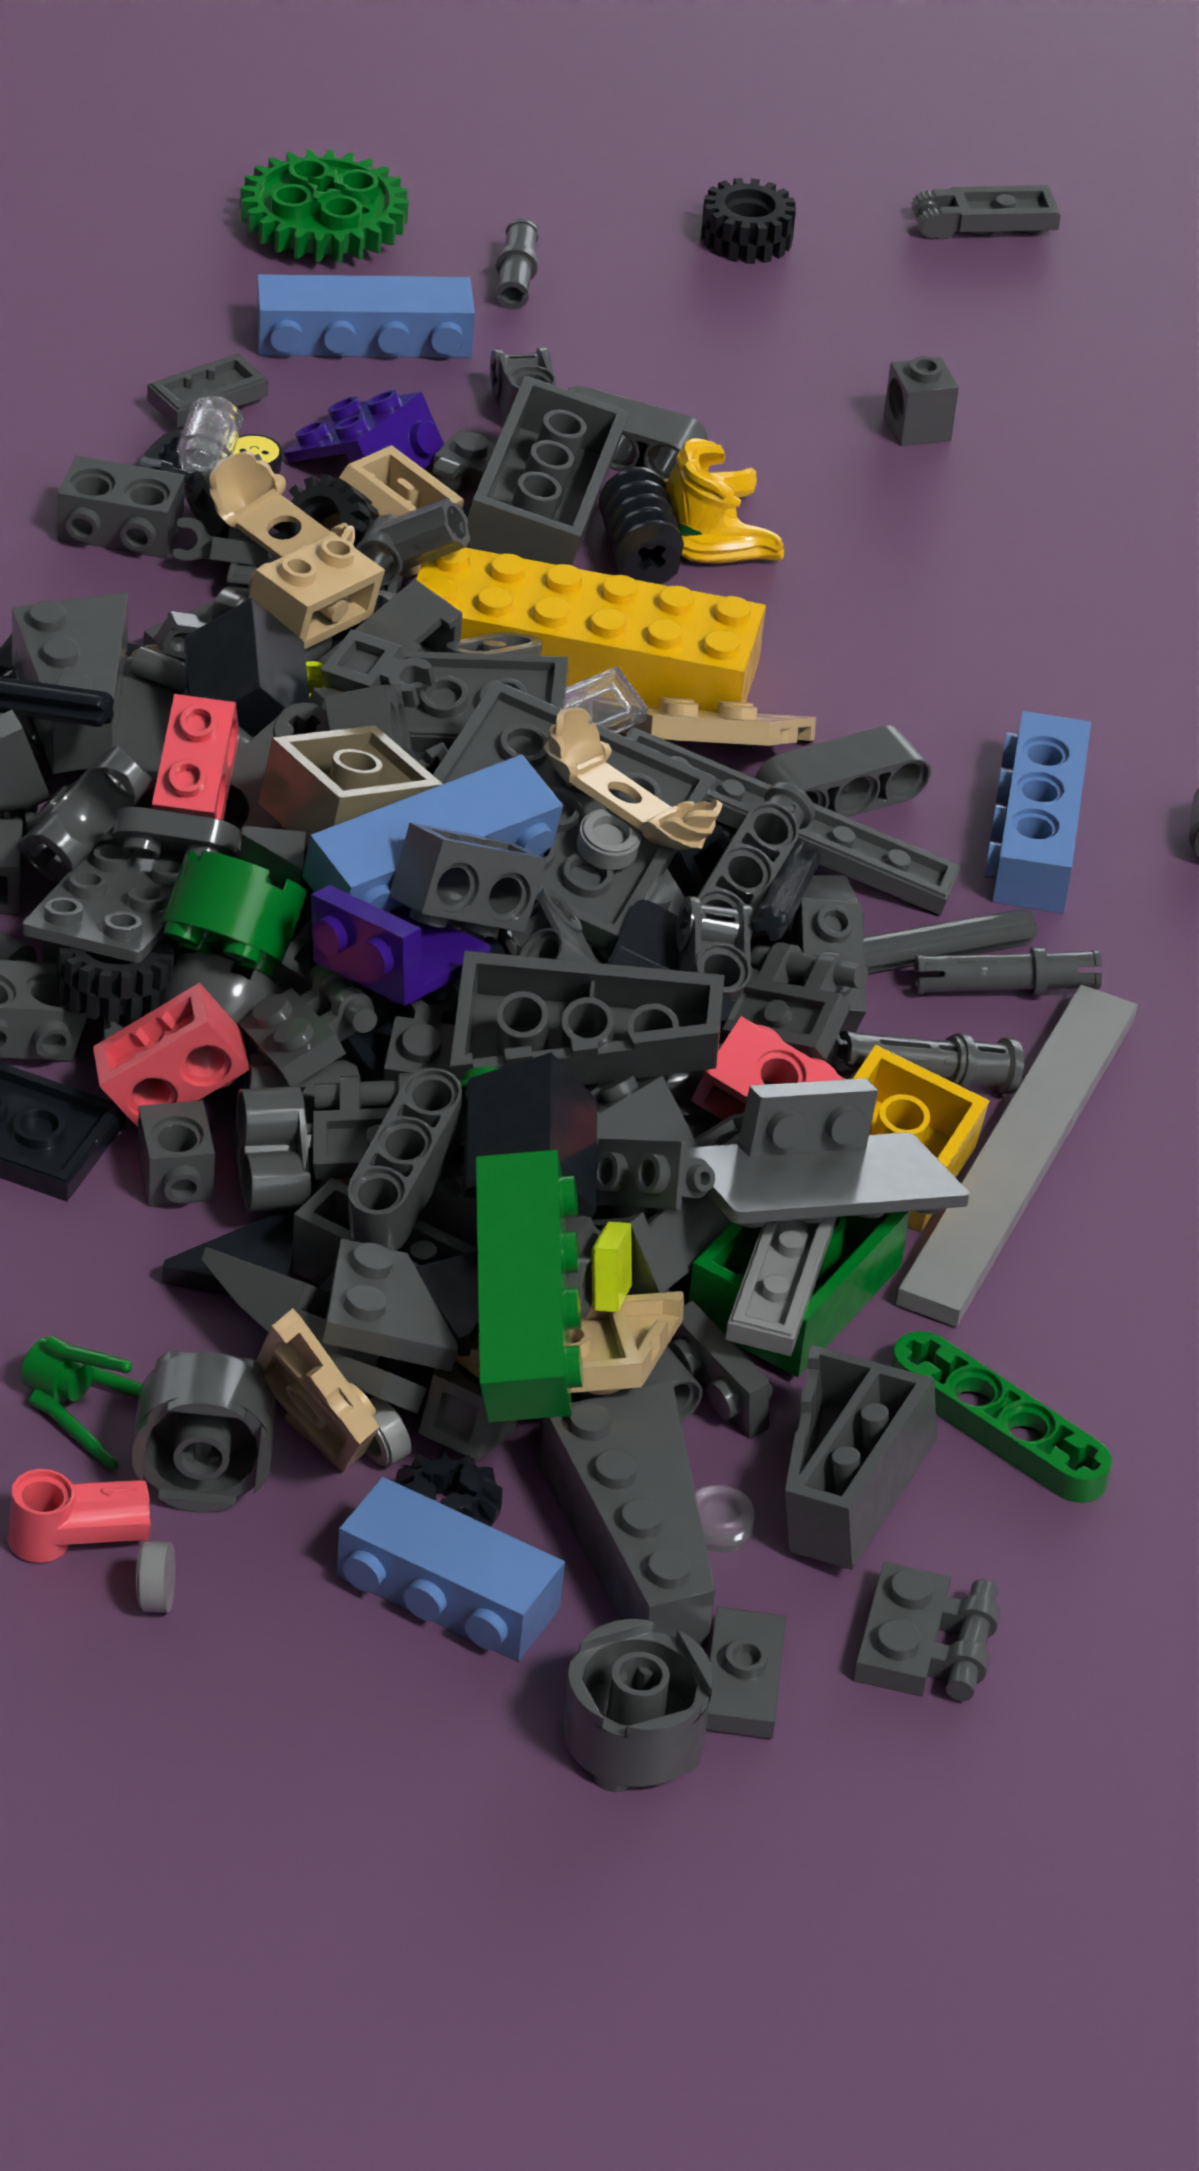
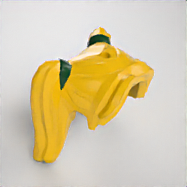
M692 438L686 441L676 457L677 463L672 469L669 478L663 479L684 542L681 556L691 562L712 564L758 559L782 560L784 558L783 542L777 534L760 527L746 525L737 517L736 507H740L741 503L739 498H744L755 491L757 483L756 470L746 468L740 471L708 472L710 466L724 463L725 453L722 446L699 438Z

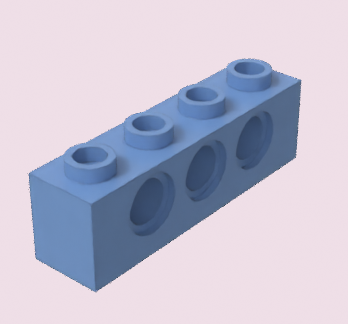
M1022 711L1018 734L1007 732L1001 767L1005 768H1001L996 803L1006 804L1007 806L995 805L990 840L1002 842L990 841L984 877L996 879L992 903L1064 914L1074 857L1091 721Z

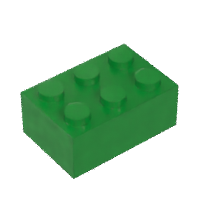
M910 1211L884 1213L879 1218H863L856 1215L837 1217L791 1356L736 1342L733 1343L784 1371L799 1377L808 1368L810 1344L826 1348L901 1267ZM732 1222L693 1262L688 1303L693 1301L725 1335L727 1324L761 1227H744Z

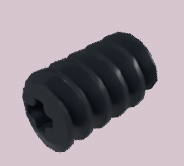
M645 467L628 468L616 473L602 488L598 506L619 573L629 576L634 580L655 584L667 582L678 573L684 542L663 478L656 471Z

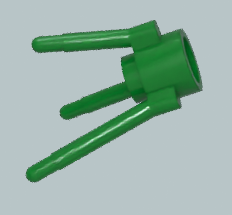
M54 1336L39 1339L27 1353L21 1370L23 1384L34 1390L29 1398V1404L49 1414L105 1468L110 1471L116 1470L119 1465L118 1460L60 1402L68 1399L78 1401L86 1394L92 1382L138 1398L142 1383L107 1371L113 1370L128 1373L132 1370V1363L127 1359L70 1345Z

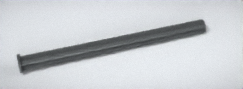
M1024 908L863 937L864 962L868 973L914 965L915 955L920 954L923 956H961L1027 945L1033 942L1034 937L1037 936L1038 927L1032 911ZM751 967V977L757 978L760 970H755Z

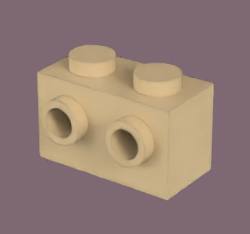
M332 533L311 544H305L296 551L273 562L261 565L255 570L249 581L248 589L250 593L248 600L250 598L256 600L304 641V648L307 649L368 619L373 614L385 569L358 551L349 541Z

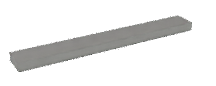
M1080 984L961 1183L970 1192L967 1206L947 1208L899 1287L896 1305L949 1325L958 1326L1134 1023L1138 1004Z

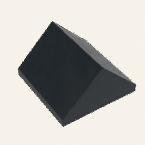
M253 598L185 636L184 654L188 696L236 702L238 725L250 736L258 735L284 709L292 704L310 703L304 641Z
M552 1052L469 1078L465 1094L463 1196L477 1198V1156L558 1150L562 1176L575 1177L578 1215L593 1218L596 1212L597 1099Z

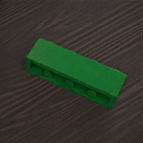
M558 1150L477 1156L480 1386L488 1423L572 1416L571 1388L583 1387L580 1345L570 1346L569 1330H578L582 1327L578 1288H568V1273L580 1272L576 1231L566 1232V1217L578 1216L575 1177L562 1176Z

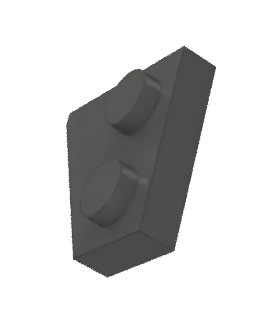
M341 1238L335 1260L322 1343L452 1372L458 1351V1343L408 1253L387 1249L376 1243H360Z

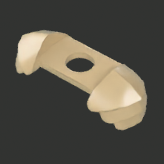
M243 451L222 459L210 473V495L220 518L230 527L239 529L277 559L296 551L305 544H311L332 533L349 541L352 545L354 544L355 530L353 526H348L347 523L343 522L333 527L330 531L282 496L286 487L285 478L282 475L274 474L266 461L256 460L251 452ZM281 522H293L301 527L300 532L290 539H276L268 533L274 525Z
M567 708L560 710L556 723L552 724L549 728V741L545 743L544 749L553 768L569 787L576 786L640 830L650 843L681 851L703 848L705 837L712 834L716 826V818L723 805L717 799L712 800L711 803L700 801L696 804L693 801H684L673 807L669 806L606 763L611 756L612 749L608 743L600 741L599 730L596 725L589 722L590 715L585 709ZM608 789L622 791L634 798L637 803L622 801L615 797Z

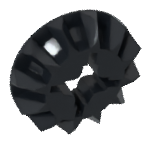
M444 1448L434 1460L416 1454L410 1468L398 1469L396 1483L436 1501V1491L443 1492L448 1486L459 1487V1494L451 1493L446 1499L442 1498L439 1503L490 1527L495 1523L500 1514L503 1487L496 1484L493 1467H477L474 1459L469 1454L460 1460L450 1459Z

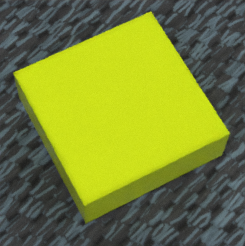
M608 1221L591 1250L592 1306H595V1311L619 1312L632 1286L631 1223Z

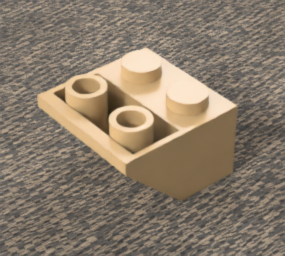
M392 445L348 464L339 477L373 502L371 505L378 510L380 516L386 514L401 516L447 497L451 502L459 503L463 510L464 499ZM338 512L327 516L320 524L330 531L333 527L339 525L340 514ZM379 546L382 551L391 554L388 549ZM421 565L402 571L399 576H402L403 580L419 572Z

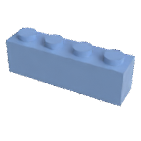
M257 275L256 327L258 355L472 358L475 310L470 277Z
M521 754L311 834L302 877L314 892L331 885L389 913L391 910L404 905L389 895L409 823L513 842L540 856L553 847L563 805Z

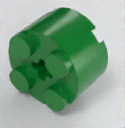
M192 849L187 850L161 924L165 927L163 934L179 941L177 948L186 953L200 952L215 955L216 951L237 959L235 966L251 974H253L255 969L271 978L275 966L283 964L307 891L289 879L286 880L283 890L270 885L271 880L268 878L270 871L255 864L202 850L199 858Z

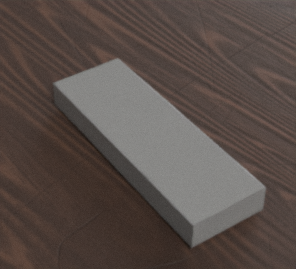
M826 1217L824 1221L818 1223H807L799 1220L767 1222L761 1227L727 1324L725 1340L787 1356L792 1355L837 1217Z

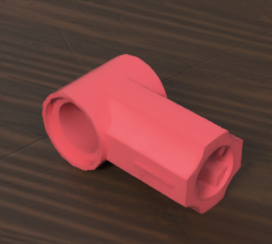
M35 1469L27 1471L18 1476L12 1484L7 1534L9 1548L21 1559L29 1562L45 1563L63 1556L71 1544L149 1540L151 1522L147 1483L142 1480L72 1484L63 1474L53 1470Z

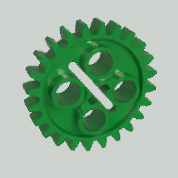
M307 149L306 157L299 158L292 152H287L285 162L273 157L268 158V168L256 165L254 167V175L245 176V184L241 187L240 192L241 222L247 223V232L249 234L259 233L260 244L275 241V252L279 253L291 248L294 249V258L296 259L302 257L306 252L313 253L316 262H320L325 254H331L337 262H342L343 254L350 253L357 259H363V249L378 254L381 252V243L394 245L395 235L404 234V224L408 222L409 200H407V188L400 187V177H389L388 167L373 169V159L369 158L360 163L354 162V153H348L341 159L335 158L334 151L328 149L324 157H317L311 149Z

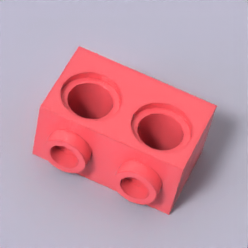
M174 694L152 801L153 809L224 820L240 738L236 702Z
M200 982L93 1046L99 1086L137 1127L138 1106L199 1101L215 1090L231 1085L239 1076L250 1070L242 1029Z

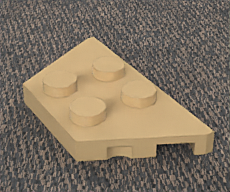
M661 697L659 707L592 704L591 722L606 729H614V732L627 734L631 727H635L663 740L763 746L797 743V740L814 741L816 717L757 713V707H753V703L718 701V711L698 710L699 704L695 703L694 699Z
M683 1292L627 1295L619 1312L595 1311V1306H592L591 1303L587 1317L581 1319V1329L569 1330L570 1346L580 1345L583 1364V1387L571 1388V1393L589 1392L596 1395H609L618 1392L620 1389L642 1388L683 1321ZM478 1332L471 1343L470 1355L459 1356L457 1353L455 1361L480 1379Z
M292 1308L271 1326L256 1362L264 1369L265 1380L269 1384L273 1396L288 1411V1414L284 1417L286 1423L304 1439L311 1442L340 1471L344 1472L365 1453L380 1426L373 1418L377 1412L368 1397L357 1386L347 1382L301 1316Z

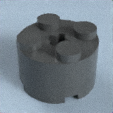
M170 1351L157 1359L155 1368L145 1378L139 1390L131 1451L132 1466L139 1480L143 1481L144 1477L158 1490L157 1498L169 1506L185 1511L217 1512L236 1506L237 1497L253 1488L255 1494L264 1485L271 1468L275 1399L269 1384L265 1380V1371L262 1366L253 1359H237L215 1352L184 1353Z
M625 1619L610 1622L589 1632L580 1642L579 1651L570 1661L562 1719L563 1739L571 1756L579 1765L592 1774L597 1786L606 1791L623 1792L631 1786L645 1787L662 1784L684 1773L695 1770L700 1764L710 1709L713 1671L708 1656L693 1638L677 1630L675 1638L668 1634L654 1631L655 1622Z

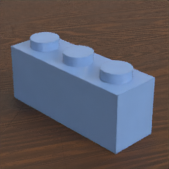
M383 1476L339 1528L337 1577L350 1582L359 1590L371 1592L411 1611L420 1619L432 1621L472 1640L481 1648L493 1650L516 1662L522 1659L560 1609L565 1561Z

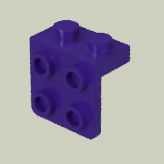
M389 390L364 402H359L356 396L338 401L328 408L327 411L330 416L326 419L311 423L295 433L297 440L287 447L283 453L287 462L346 453L349 462L352 463L392 445L424 469L434 461V455L444 446V442L422 392L398 395L397 390Z
M331 885L311 894L314 962L340 974L346 980L354 981L385 996L391 1002L403 1006L415 1003L436 989L454 980L461 979L464 951L491 953V947L488 943L448 924L446 928H439L411 919L409 917L410 907H400L388 913Z

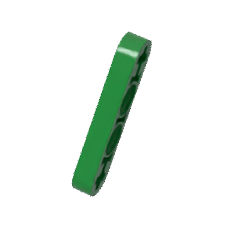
M917 1331L900 1337L895 1343L891 1367L934 1378L936 1414L1063 1499L1071 1502L1085 1503L1092 1502L1104 1494L1108 1485L1112 1456L1108 1448L1099 1440L943 1337L931 1332ZM967 1391L978 1392L985 1395L991 1402L982 1406L968 1405L962 1402L957 1395ZM1018 1426H1027L1038 1430L1043 1435V1438L1036 1441H1025L1015 1437L1009 1430Z

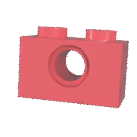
M741 1016L718 1051L716 1069H708L704 1072L690 1101L721 1120H725L733 1114L745 1112L749 1086L765 1085L763 1081L783 1084L846 1079L838 1075L835 1069L827 1062L817 1058H810L785 1043L774 1030L763 1025H756Z

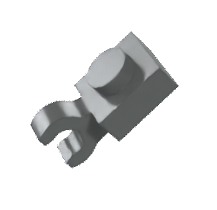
M458 430L434 455L433 474L441 476L439 481L458 495L467 485L478 489L497 443L487 440L483 435Z
M190 517L177 519L178 527L191 528L197 534V544L194 548L190 550L173 549V556L180 560L210 559L261 566L264 563L274 561L272 554L239 529L229 528L228 539L213 536L208 527L198 519Z

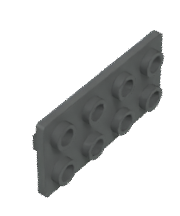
M113 826L96 844L85 860L74 871H69L23 921V935L44 940L43 962L58 963L59 944L133 963H140L164 937L165 927L161 924L184 856L160 853V857L157 859H143L128 855L122 850L123 844L112 837Z
M867 1078L749 1086L738 1144L686 1148L687 1157L701 1158L714 1170L715 1183L712 1189L707 1192L708 1196L731 1222L744 1227H761L767 1222L787 1220L818 1223L824 1221L826 1217L852 1215L863 1218H879L884 1213L904 1211L935 1214L944 1208L966 1207L970 1192L914 1134L906 1132L869 1135L878 1090Z

